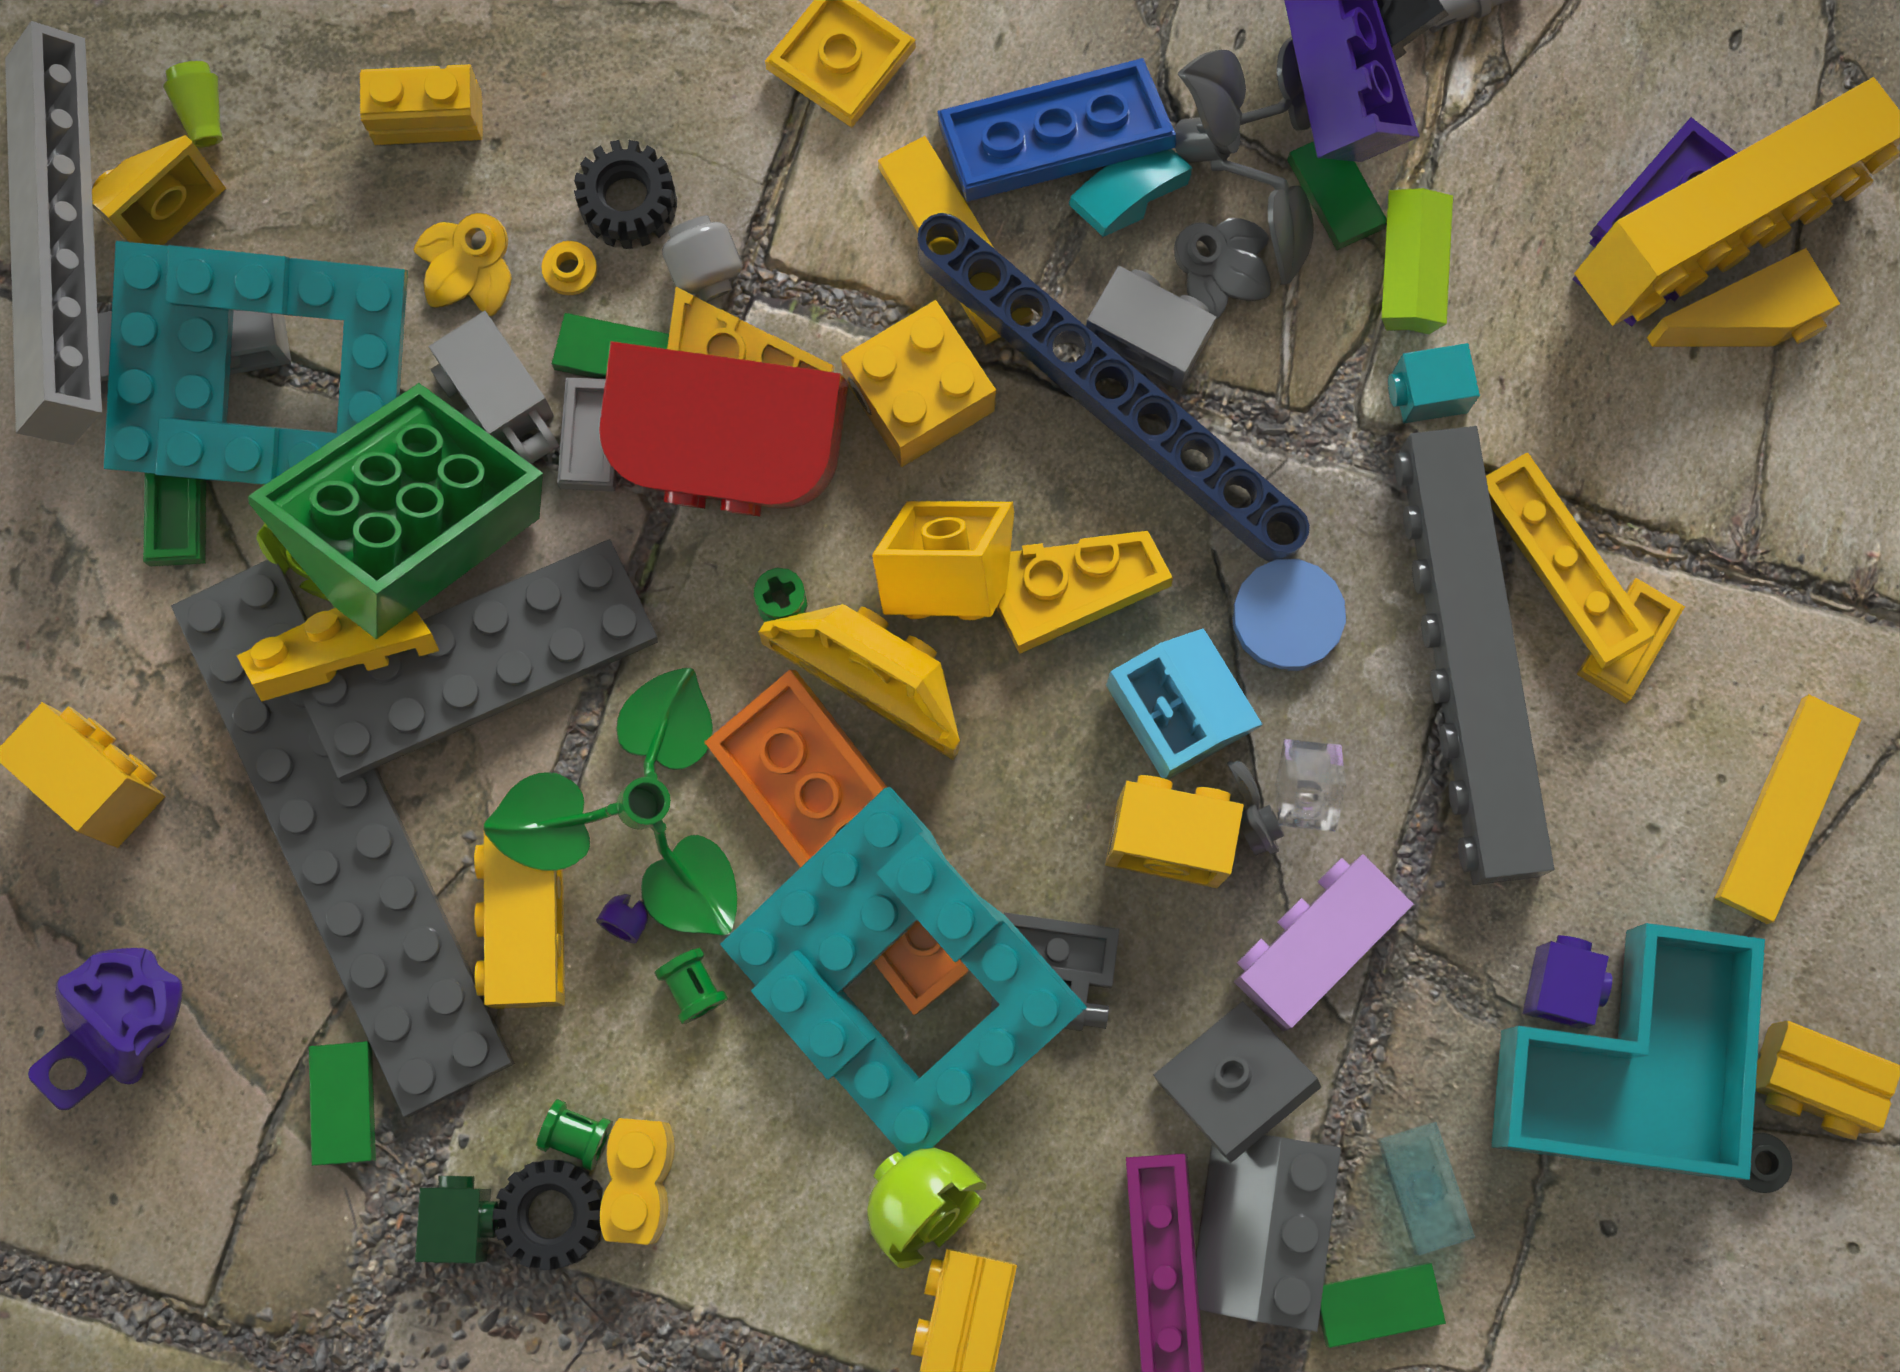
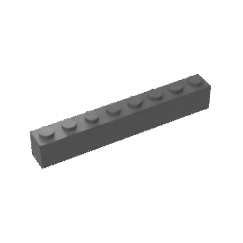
M1477 426L1410 433L1401 447L1400 453L1395 454L1394 468L1398 485L1406 486L1409 506H1405L1403 511L1404 530L1408 540L1415 539L1418 560H1414L1412 564L1413 584L1417 594L1424 593L1427 614L1422 615L1421 619L1422 638L1425 647L1433 648L1436 669L1431 670L1430 685L1435 703H1442L1446 725L1440 726L1439 738L1444 758L1452 760L1455 781H1450L1449 800L1454 815H1461L1464 837L1459 838L1458 841L1460 864L1464 872L1470 871L1472 885L1539 878L1554 871L1555 868Z

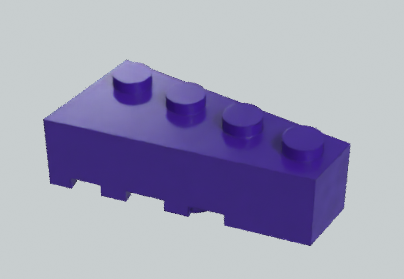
M1284 0L1317 158L1363 162L1419 138L1418 129L1377 0Z

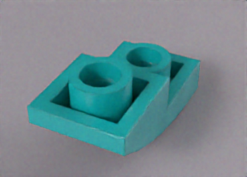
M1173 149L1107 165L1070 196L1069 206L1102 237H1105L1144 219L1148 202L1188 185L1193 167Z

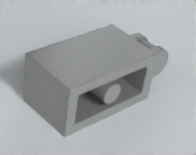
M483 311L428 346L439 363L430 369L448 397L458 392L468 406L461 414L505 446L511 444L516 453L530 464H533L547 453L559 447L557 440L545 424V421L554 416L546 398L486 311ZM538 429L539 432L523 443L519 441V438L531 430Z

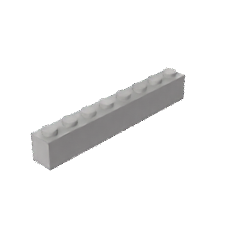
M31 21L5 58L16 433L74 445L102 413L85 38Z

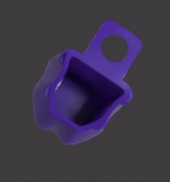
M122 948L93 954L81 966L61 976L56 982L55 994L62 1022L70 1035L30 1067L28 1072L29 1080L59 1110L73 1108L111 1076L122 1084L130 1085L138 1082L143 1075L142 1065L156 1048L163 1046L167 1042L175 1026L183 994L181 980L159 966L156 956L148 949ZM66 1058L76 1059L86 1068L84 1081L78 1087L71 1090L58 1089L49 1079V1072L52 1066Z

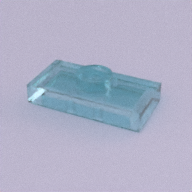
M1437 1122L1427 1123L1377 1139L1414 1254L1422 1255L1474 1239L1475 1235Z

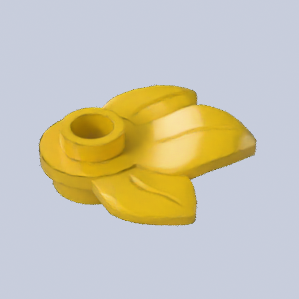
M474 213L466 216L459 224L440 222L427 228L422 233L413 250L420 258L431 263L426 270L424 278V292L430 307L448 306L469 295L482 312L486 311L489 317H492L500 310L509 293L512 276L503 259L508 247V235L505 227L498 219L485 213ZM478 231H484L486 235L484 246L474 250L471 243L473 235Z

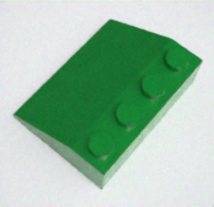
M418 383L250 494L248 500L249 505L331 604L375 639H378L540 519L543 473Z

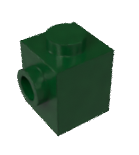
M438 1176V1188H420L415 1262H486L488 1238H495V1230H498V1220H493V1209H498L499 1204L497 1201H491V1189L474 1188L475 1176Z

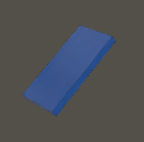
M1144 58L937 111L938 123L966 202L1176 148L1175 131Z

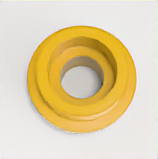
M563 241L555 244L546 252L542 260V274L547 285L562 295H577L584 292L593 284L597 275V263L593 253L587 246L576 241ZM572 259L578 262L576 269L572 272L565 273L559 270L561 263Z

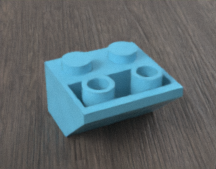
M1204 628L1159 643L1110 671L1106 687L1159 775L1167 780L1262 726V722Z

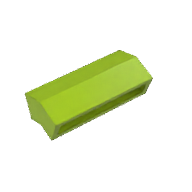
M1424 188L1389 190L1381 317L1386 331L1411 330L1431 334L1447 324L1453 195Z

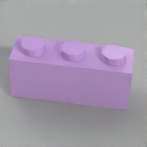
M1363 854L1350 865L1343 858L1338 860L1318 880V883L1325 890L1310 905L1301 898L1280 918L1277 923L1284 931L1270 946L1261 938L1237 962L1244 972L1234 983L1283 1032L1291 1029L1414 905Z

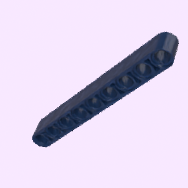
M938 213L931 215L923 221L918 230V259L921 267L927 274L997 331L1002 338L1259 557L1271 562L1276 559H1290L1299 551L1309 536L1310 525L1305 513L1295 503L960 219L951 214ZM945 237L954 241L957 247L950 254L939 255L932 252L928 245L935 238ZM986 272L994 275L999 283L993 289L983 291L973 287L969 280L977 273ZM1019 308H1031L1039 314L1040 321L1033 326H1021L1015 323L1011 314ZM1062 343H1072L1081 350L1083 356L1076 362L1067 363L1059 360L1055 356L1053 349ZM1101 379H1115L1123 386L1125 393L1119 398L1108 399L1099 394L1095 384ZM1145 414H1156L1163 419L1167 430L1159 435H1149L1139 427L1138 418ZM1190 449L1198 450L1206 456L1209 467L1200 472L1191 471L1182 463L1181 453ZM1232 485L1241 486L1249 493L1251 505L1242 509L1229 505L1223 494L1224 489ZM1274 521L1287 524L1293 533V543L1278 545L1273 542L1268 536L1267 524Z

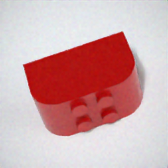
M611 341L599 427L601 446L611 466L622 477L634 484L665 492L663 502L705 509L706 499L721 500L720 510L760 517L762 506L779 509L799 507L817 498L830 484L838 464L849 383L841 373Z

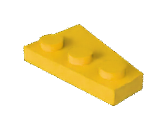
M333 608L329 611H321L312 615L305 623L276 637L260 640L251 649L237 655V658L262 702L328 683L339 669L364 664L367 671L388 666L389 659L387 656L416 648L420 657L437 652L439 648L432 633L417 611H414L378 639H375L338 609Z

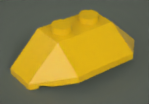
M841 604L764 622L758 631L764 646L950 759H955L959 752L960 739L941 662L934 659L937 652L931 646L911 635L905 641L886 630L889 623L884 618L863 606L856 612L848 606Z

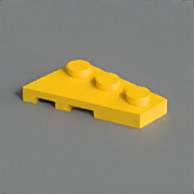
M678 287L675 288L667 349L834 372L835 367L832 364Z
M1148 531L1082 538L1078 544L1045 548L1043 543L1023 545L1022 550L1010 552L1007 589L996 608L1018 653L1021 654L1171 587L1173 577Z

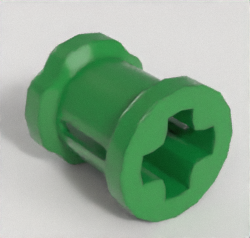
M786 568L770 569L760 575L755 583L753 594L759 615L764 622L805 613L808 603L803 582L793 571ZM781 590L786 597H789L790 605L781 609L777 602H773L772 594L775 591Z
M701 947L675 957L654 972L658 981L666 982L681 1010L678 1015L681 1024L689 1023L704 1016L728 1000L724 991H717L701 962L705 956Z
M556 1099L540 1129L536 1143L537 1149L545 1152L550 1148L582 1160V1167L592 1171L607 1144L613 1121L602 1118L599 1122L568 1110L566 1102Z

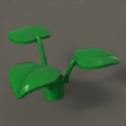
M682 668L669 671L649 680L628 698L619 712L616 725L618 743L629 754L646 756L643 764L644 777L637 778L628 784L620 792L616 803L609 804L592 812L583 813L584 796L572 780L557 773H537L524 778L510 789L496 810L485 821L484 833L491 843L511 860L532 869L556 871L575 865L587 855L590 849V837L584 824L618 815L620 820L630 828L637 830L651 828L654 831L658 852L664 859L652 863L645 870L642 877L641 898L645 909L657 923L665 928L677 932L723 936L732 931L737 912L736 882L728 858L717 844L700 835L685 837L671 851L665 834L666 824L662 821L669 811L671 800L666 786L657 780L658 776L654 768L655 762L657 761L661 766L671 770H680L691 766L699 761L707 752L708 747L704 742L712 736L713 732L711 714L700 690L696 673L692 668Z

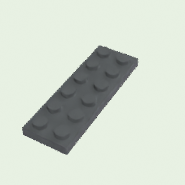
M608 539L423 619L432 633L439 651L420 657L416 648L387 656L389 659L388 666L367 671L364 664L339 669L330 682L300 690L299 694L338 780L343 783L658 643V638L611 540Z

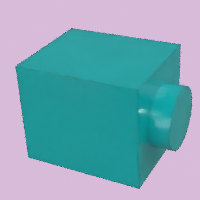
M1468 343L1403 353L1392 372L1393 374L1388 376L1389 398L1393 407L1400 406L1403 424L1467 414L1480 396Z

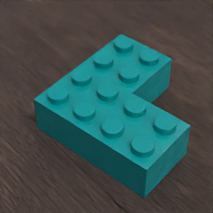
M1650 923L1626 930L1618 1039L1525 1026H1515L1501 1030L1491 1148L1724 1180H1750L1765 939Z

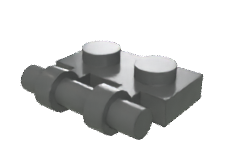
M1004 912V915L1063 981L1070 983L1071 990L1087 1006L1064 1029L1082 1031L1083 1026L1106 1029L1109 1006L1087 1003L1089 986L1112 988L1120 929ZM993 996L990 1012L1000 1005Z

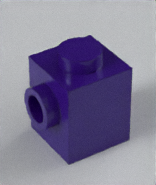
M1558 935L1556 942L1550 941L1537 946L1522 1014L1578 1029L1595 1025L1598 1007L1606 1005L1611 993L1612 974L1606 972L1609 956L1591 952L1592 943L1589 941L1564 935Z

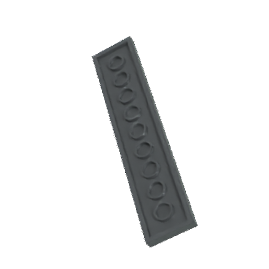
M267 559L171 605L403 1117L409 1118L514 1065L515 1063L488 1006L484 1005V996H478L476 993L475 977L378 769L374 768L341 783L335 774L299 691L261 702L237 658V655L251 649L260 640L276 637L306 622L307 617L287 574L284 573L279 564L276 565Z

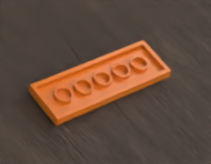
M788 670L704 742L800 868L884 788H887L886 784L797 670ZM919 921L873 962L913 1015L923 1011L971 972L961 960L954 962Z

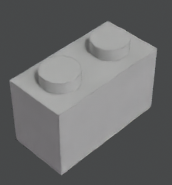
M1118 265L1089 315L1086 327L1132 366L1180 390L1210 338L1216 316L1209 313L1206 305L1198 299L1188 295L1178 297L1161 288L1160 283L1150 274L1137 269L1129 271Z

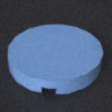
M1276 559L1256 568L1241 584L1233 605V630L1242 649L1259 664L1270 668L1288 669L1287 671H1301L1320 663L1339 643L1346 624L1345 600L1336 582L1319 566L1300 559Z

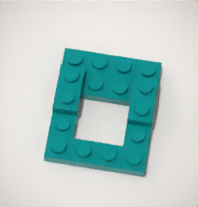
M116 241L104 469L265 485L400 396L408 270L266 254ZM234 310L344 321L337 433L227 423Z
M891 787L884 788L720 943L722 948L754 983L755 987L751 992L827 1080L832 1077L838 1080L904 1157L919 1149L933 1148L1087 1008L1003 913L980 897L946 860L931 831ZM917 921L922 924L954 962L961 960L1000 1004L920 1078L843 991Z

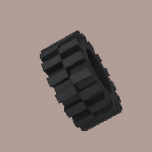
M619 140L611 141L612 152L606 154L600 145L593 150L596 160L592 162L585 157L580 164L583 174L576 173L574 180L577 190H574L575 199L585 225L588 224L590 232L596 238L602 235L605 244L614 247L616 240L621 241L623 249H633L632 240L640 239L642 247L651 244L648 235L654 232L660 238L666 232L663 223L672 224L675 217L673 207L677 208L675 187L666 161L662 156L657 159L655 149L648 145L644 151H641L638 141L629 140L628 149H622ZM633 178L643 183L647 189V194L643 203L637 208L629 211H617L606 203V192L614 182Z
M544 1160L525 1165L523 1170L514 1172L507 1179L509 1181L508 1185L505 1188H500L496 1197L500 1199L498 1209H493V1220H498L499 1229L495 1230L498 1241L503 1240L506 1245L504 1251L510 1257L519 1259L521 1261L519 1264L528 1268L535 1267L540 1268V1270H553L578 1263L587 1257L586 1254L590 1250L595 1249L600 1242L598 1238L601 1233L600 1206L602 1195L600 1190L602 1187L597 1180H593L589 1176V1171L572 1164V1162ZM549 1190L564 1194L570 1200L573 1207L571 1226L563 1235L554 1239L538 1235L531 1227L529 1221V1209L533 1200L539 1194Z

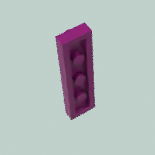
M1187 1154L1126 1157L1141 1372H1205Z

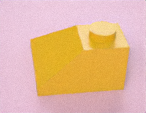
M184 135L127 158L115 169L104 172L93 185L92 201L95 211L126 242L164 245L217 198L226 187L195 144Z

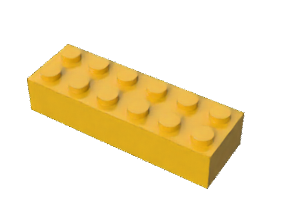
M1874 77L1870 78L1617 220L1575 271V276L1612 326L1632 315L1637 321L1646 318L1666 302L1664 299L1666 295L1673 291H1676L1680 297L1688 294L1708 278L1706 272L1715 267H1718L1722 273L1731 269L1750 254L1748 248L1759 243L1765 249L1790 232L1792 229L1790 224L1800 219L1804 225H1807L1828 211L1833 206L1831 202L1833 199L1841 196L1846 202L1867 189L1874 182L1869 174L1878 173L1900 156V151L1897 148L1900 144V110Z

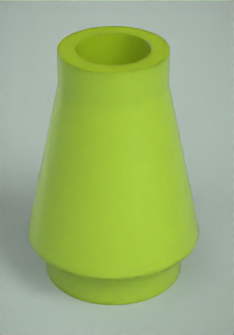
M188 61L171 66L165 72L167 81L164 83L163 88L187 132L188 138L197 148L209 147L220 143L223 140L220 129L218 76L211 73L209 64L203 61Z

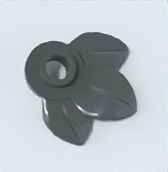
M1229 218L1216 227L1199 222L1183 229L1176 238L1174 255L1179 268L1187 274L1188 296L1194 297L1205 304L1209 313L1216 316V319L1224 312L1229 297L1245 301L1266 299L1271 293V281L1265 264L1257 254L1268 243V234L1257 224L1241 218ZM1197 241H1201L1207 246L1210 252L1209 257L1202 256L1198 252L1196 247Z
M1241 761L1227 762L1248 809L1242 812L1240 827L1255 856L1265 851H1269L1271 855L1279 852L1275 840L1285 835L1270 805L1259 808V791L1247 766Z

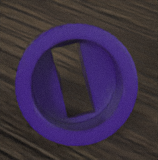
M629 894L615 896L605 904L596 922L617 938L636 944L646 927L648 912L641 900L633 908H630L628 904L631 895Z

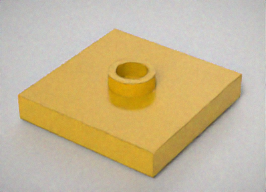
M814 0L767 57L765 64L766 70L853 128L915 50L916 42L913 37L858 0Z

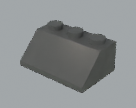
M1264 1135L1230 1164L1211 1143L1196 1251L1200 1310L1256 1322L1318 1332L1341 1147Z

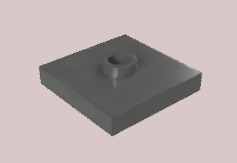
M1243 1001L1154 1074L1158 1084L1230 1164L1321 1088L1318 1078Z

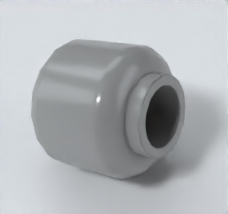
M705 215L681 223L668 231L671 239L664 244L662 255L675 287L692 295L699 293L701 300L705 302L721 297L733 290L729 281L739 275L743 264L731 233L725 224L711 222L709 216Z

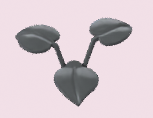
M1292 37L1283 43L1277 59V80L1281 94L1284 97L1280 102L1242 114L1240 107L1245 99L1246 85L1238 58L1229 50L1210 51L1198 56L1178 72V76L1192 94L1199 117L1181 119L1175 128L1176 153L1187 163L1210 161L1212 171L1225 170L1269 184L1275 188L1268 199V223L1280 275V285H1286L1293 280L1311 249L1314 223L1307 195L1299 185L1289 187L1285 178L1228 161L1227 158L1231 153H1236L1239 149L1240 125L1281 114L1288 110L1291 124L1296 131L1306 130L1311 127Z

